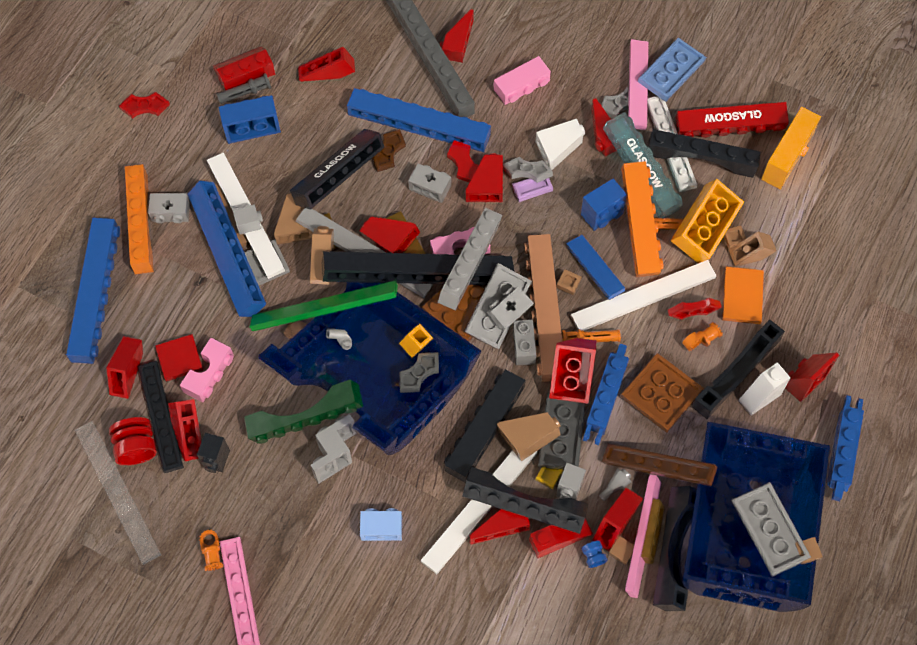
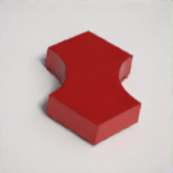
M157 92L146 97H137L131 94L119 105V108L133 119L137 115L144 113L159 116L170 103Z
M454 140L447 153V158L456 164L458 168L457 178L470 183L478 168V165L470 157L471 146Z
M707 298L692 303L681 302L668 309V314L671 317L682 320L695 315L706 316L722 306L720 301Z

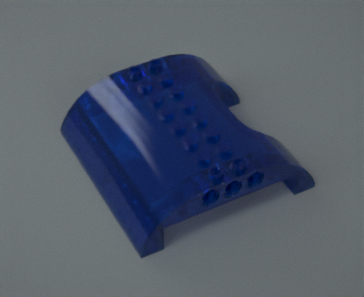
M347 282L346 290L343 293L383 283ZM397 292L396 298L317 316L283 347L279 349L271 344L258 355V359L294 386L314 385L329 391L333 385L347 380H352L359 384L363 407L355 411L361 417L353 424L352 428L385 454L393 455L407 446L448 404L472 371L482 351ZM421 324L433 339L412 358L399 343L409 332ZM327 329L345 330L352 340V347L344 350L337 339L327 338ZM419 353H438L439 373L428 376L422 382L420 392L400 393V372L410 369L417 362Z

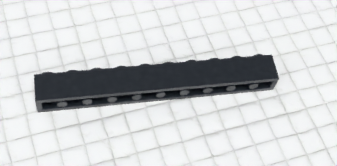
M323 251L321 263L323 282L387 283L396 281L397 283L445 284L460 255ZM484 255L469 285H487L498 263L514 271L512 256Z

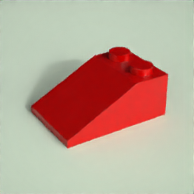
M835 352L813 354L809 359L804 358L798 364L799 368L795 372L792 370L788 373L790 379L785 389L798 401L802 402L827 378L840 355Z

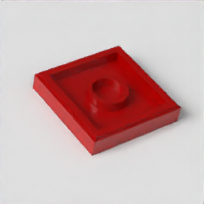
M193 334L155 345L166 382L186 376L189 370L194 372L203 370Z

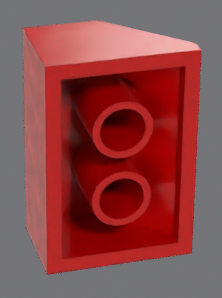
M262 46L213 65L225 91L248 83V80L251 78L262 77L264 73L267 74V77L275 75L273 62L267 50Z
M574 338L556 343L550 399L589 403L597 340Z

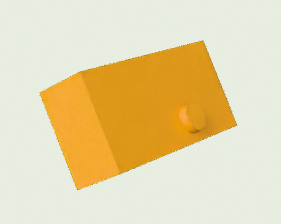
M803 107L800 108L768 161L761 180L780 190L782 189L801 156L805 157L809 149L807 145L815 133L821 116Z
M718 179L705 184L670 241L698 264L709 260L744 201Z

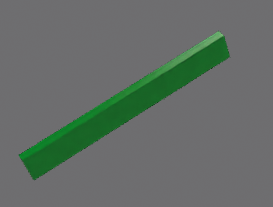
M391 281L252 315L250 328L254 332L396 298L398 285L396 281Z

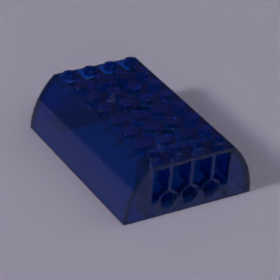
M707 421L701 462L715 464L717 470L712 486L697 484L683 574L684 586L699 596L777 612L798 611L809 607L812 602L816 560L802 565L800 563L772 576L732 500L754 490L750 486L752 481H757L760 486L770 482L802 541L815 537L817 543H819L830 445ZM747 558L750 566L747 568L742 567L739 559Z

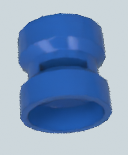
M600 541L588 543L581 548L583 554L588 558L586 561L588 568L600 566L608 561L606 555L602 553Z

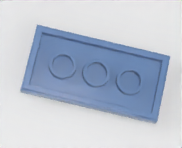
M677 38L639 77L637 82L667 102L705 62L707 57L680 38Z

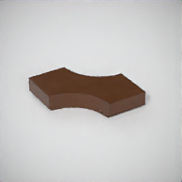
M400 129L383 134L385 148L372 158L377 172L395 167V155L402 148L406 147Z

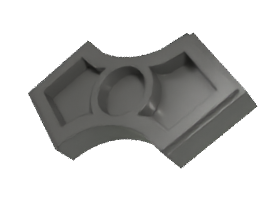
M419 353L417 362L410 369L400 372V393L420 392L422 382L428 376L439 373L438 353Z

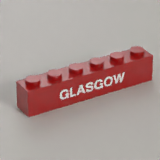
M786 102L677 111L675 117L678 134L689 137L701 136L703 138L719 134V136H727L730 133L742 135L751 131H755V133H763L766 130L778 132L786 129L789 123Z

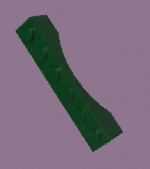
M347 380L333 385L317 404L301 413L278 416L259 411L245 416L248 439L257 444L266 443L270 438H280L288 432L301 431L305 426L318 425L326 419H336L340 414L353 413L358 408L363 407L359 384L352 380Z

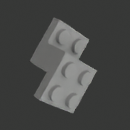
M350 414L337 418L334 424L321 428L315 435L319 449L324 457L319 456L316 458L313 464H311L314 478L318 484L352 463L350 450L344 442L357 434L354 420Z

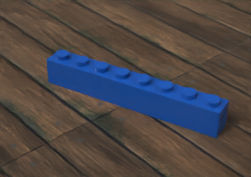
M354 88L347 104L348 115L451 144L456 140L470 145L471 149L485 152L491 135V125L485 122L473 121L467 117L455 116L449 112H440L434 108L422 107L416 103H407L397 98L385 97L382 94H374L364 89Z
M199 181L188 193L189 199L239 317H252V315L257 314L266 305L265 299L215 183Z
M92 218L66 354L73 363L94 364L95 357H98L99 347L97 344L98 339L102 337L101 322L105 320L104 306L108 303L107 289L111 286L110 273L114 269L113 256L117 253L116 240L120 236V226L117 225L115 219Z

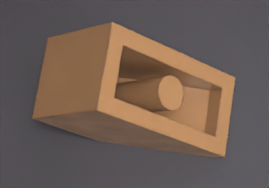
M756 232L729 249L736 267L761 261L777 251L771 235L762 232Z

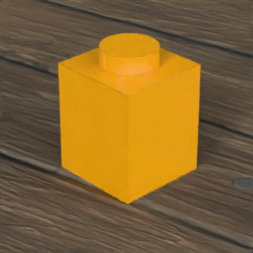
M419 324L399 344L413 358L433 337Z

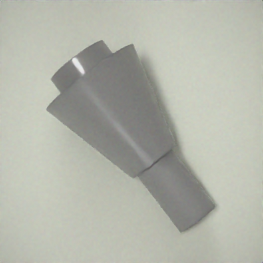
M617 468L607 485L608 487L599 497L605 501L613 492L615 493L632 483L630 480L632 476L624 468L622 470Z

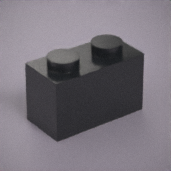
M205 433L197 456L206 471L216 473V471L223 472L230 449L224 437Z

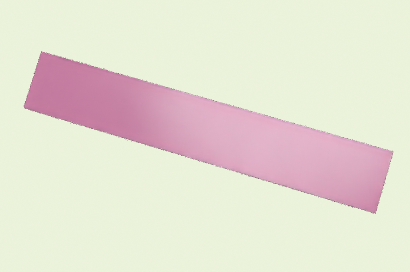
M633 39L630 41L628 128L646 130L648 89L637 81L648 69V42Z
M650 475L648 478L625 591L633 598H638L645 565L641 554L652 500L658 499L661 481L657 475Z
M236 537L220 541L238 645H260L241 538Z

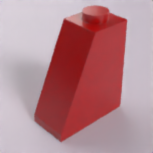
M495 153L484 155L466 188V202H503V155Z
M370 217L368 221L362 224L359 230L364 239L386 253H404L420 234L417 225L412 222Z
M123 336L106 367L109 395L129 398L138 372V366L143 356L142 340Z
M625 488L604 516L592 541H600L602 548L609 552L636 513L643 498Z

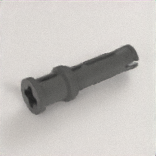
M264 73L262 77L251 78L248 80V83L216 94L220 104L249 93L257 94L260 90L271 89L267 74Z

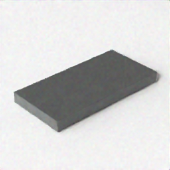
M547 392L545 413L548 412L551 418L555 417L560 423V436L540 449L538 467L564 470L566 463L579 467L586 403L550 399V393Z

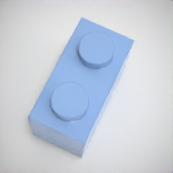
M373 508L361 511V541L402 540V512L394 508L386 509V511H378Z

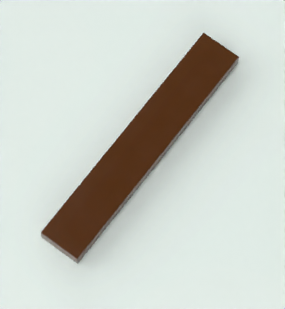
M609 443L602 462L607 465L712 486L717 470L715 464Z

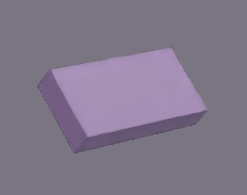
M529 178L512 184L519 202L553 191L549 178L538 183Z

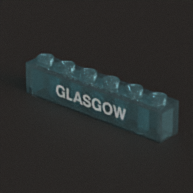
M624 112L607 121L603 129L624 163L646 161V166L650 167L651 177L648 180L649 185L653 187L651 202L655 204L657 216L659 218H666L677 212L683 205L682 198L674 191L671 180L664 175L663 168L654 159L652 150L645 145L643 136L635 129L632 118L628 117Z

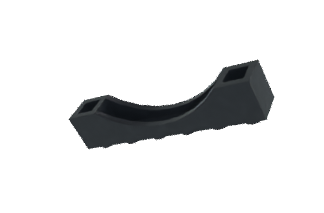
M652 129L646 151L647 156L661 159L687 157L707 160L729 169L734 174L751 178L754 177L759 168L761 151Z
M769 319L724 372L695 398L692 408L708 419L781 341L785 331Z
M471 467L462 497L579 534L588 509V503L572 498L547 499L524 494L505 485L492 473Z
M691 485L671 487L653 600V606L664 611L686 610L688 589L681 573V550L686 533L700 512L703 492Z

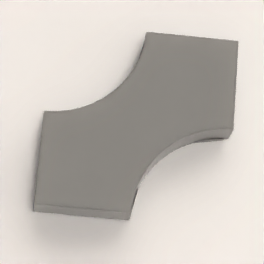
M626 87L624 92L619 95L604 96L601 106L609 117L616 119L620 112L628 109L629 87Z
M517 157L503 164V169L511 179L526 177L538 183L553 176V171L543 160L528 162Z

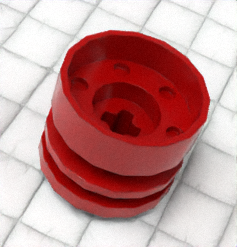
M144 417L127 418L110 426L109 435L111 436V443L114 445L112 450L116 464L136 465L149 461L156 456L157 450L155 441L151 438L153 431L149 419Z

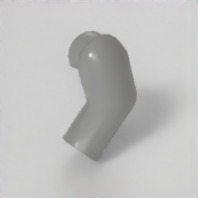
M327 329V338L337 339L344 350L352 347V340L345 330Z

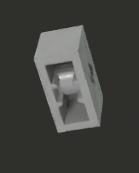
M417 164L408 180L409 190L442 203L451 187V176L445 172L433 170L428 165Z
M150 193L148 214L152 222H189L190 200L187 194Z
M511 286L503 293L504 297L500 301L496 299L489 305L490 310L487 314L501 330L507 329L534 304L519 286L515 288ZM511 303V304H512V306L510 307L511 310H508V311H507V309H506L507 306H508L507 304Z
M533 320L514 321L513 336L516 366L535 364L536 347Z
M566 463L558 484L556 497L559 499L572 498L577 500L586 470Z

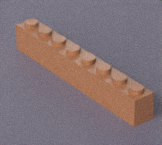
M550 234L530 235L527 238V243H524V252L528 254L529 260H526V270L530 271L528 279L532 281L529 288H532V294H529V298L534 303L531 319L536 323V328H534V337L538 342V346H535L536 358L539 357L540 364H537V375H541L542 382H550L552 380L556 343L562 342Z

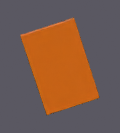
M736 267L725 268L723 321L761 324L764 270Z

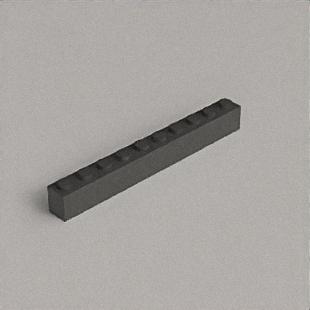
M386 0L455 116L469 117L475 114L474 100L413 1Z

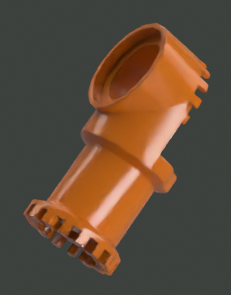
M712 322L704 331L693 332L688 335L682 344L688 351L694 350L701 343L708 347L711 341L717 337H722L723 333L719 330L720 327L718 328V325Z
M204 531L200 535V546L202 554L205 556V571H212V569L214 571L215 568L218 570L223 567L218 552L220 551L219 537L215 531ZM207 535L215 537L212 545L204 543V538Z

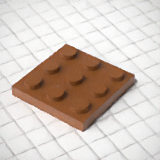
M468 285L456 311L438 303L440 290L422 307V310L457 342L464 346L473 338L465 333L464 330L484 289L480 285Z
M657 353L624 390L621 398L668 433L704 388Z

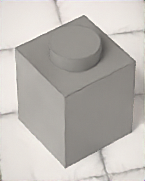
M255 204L233 210L239 235L261 229L260 222L263 219L261 211H256Z

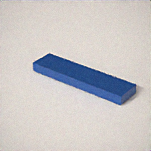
M583 235L567 243V248L609 300L625 291L623 284Z

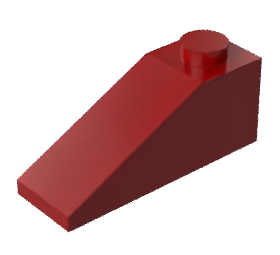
M472 9L445 35L444 41L440 43V47L450 61L463 63L474 22V10Z
M340 47L299 66V81L343 78L355 72V61L344 47Z
M596 98L593 99L592 118L595 147L606 157L623 148L625 137Z
M188 399L168 403L171 423L184 461L199 459L197 453L202 441L195 400Z
M500 509L469 535L470 545L528 531L530 529L528 517Z
M585 518L580 534L550 525L531 533L529 541L537 558H541L593 535V532Z

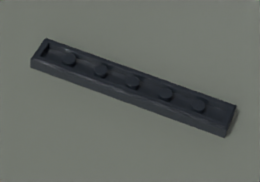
M153 361L139 365L138 369L163 472L169 473L182 469L184 465L171 423L168 401L158 362Z

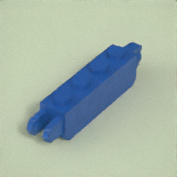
M619 344L617 353L612 352L609 355L586 423L583 441L587 442L590 432L593 431L598 433L595 438V444L599 445L602 435L606 432L629 361V357L624 356L627 345Z
M846 395L843 408L839 413L827 478V486L833 489L831 500L839 502L842 499L843 491L847 492L852 484L864 410H862L863 399L858 398L856 408L850 407L851 396Z

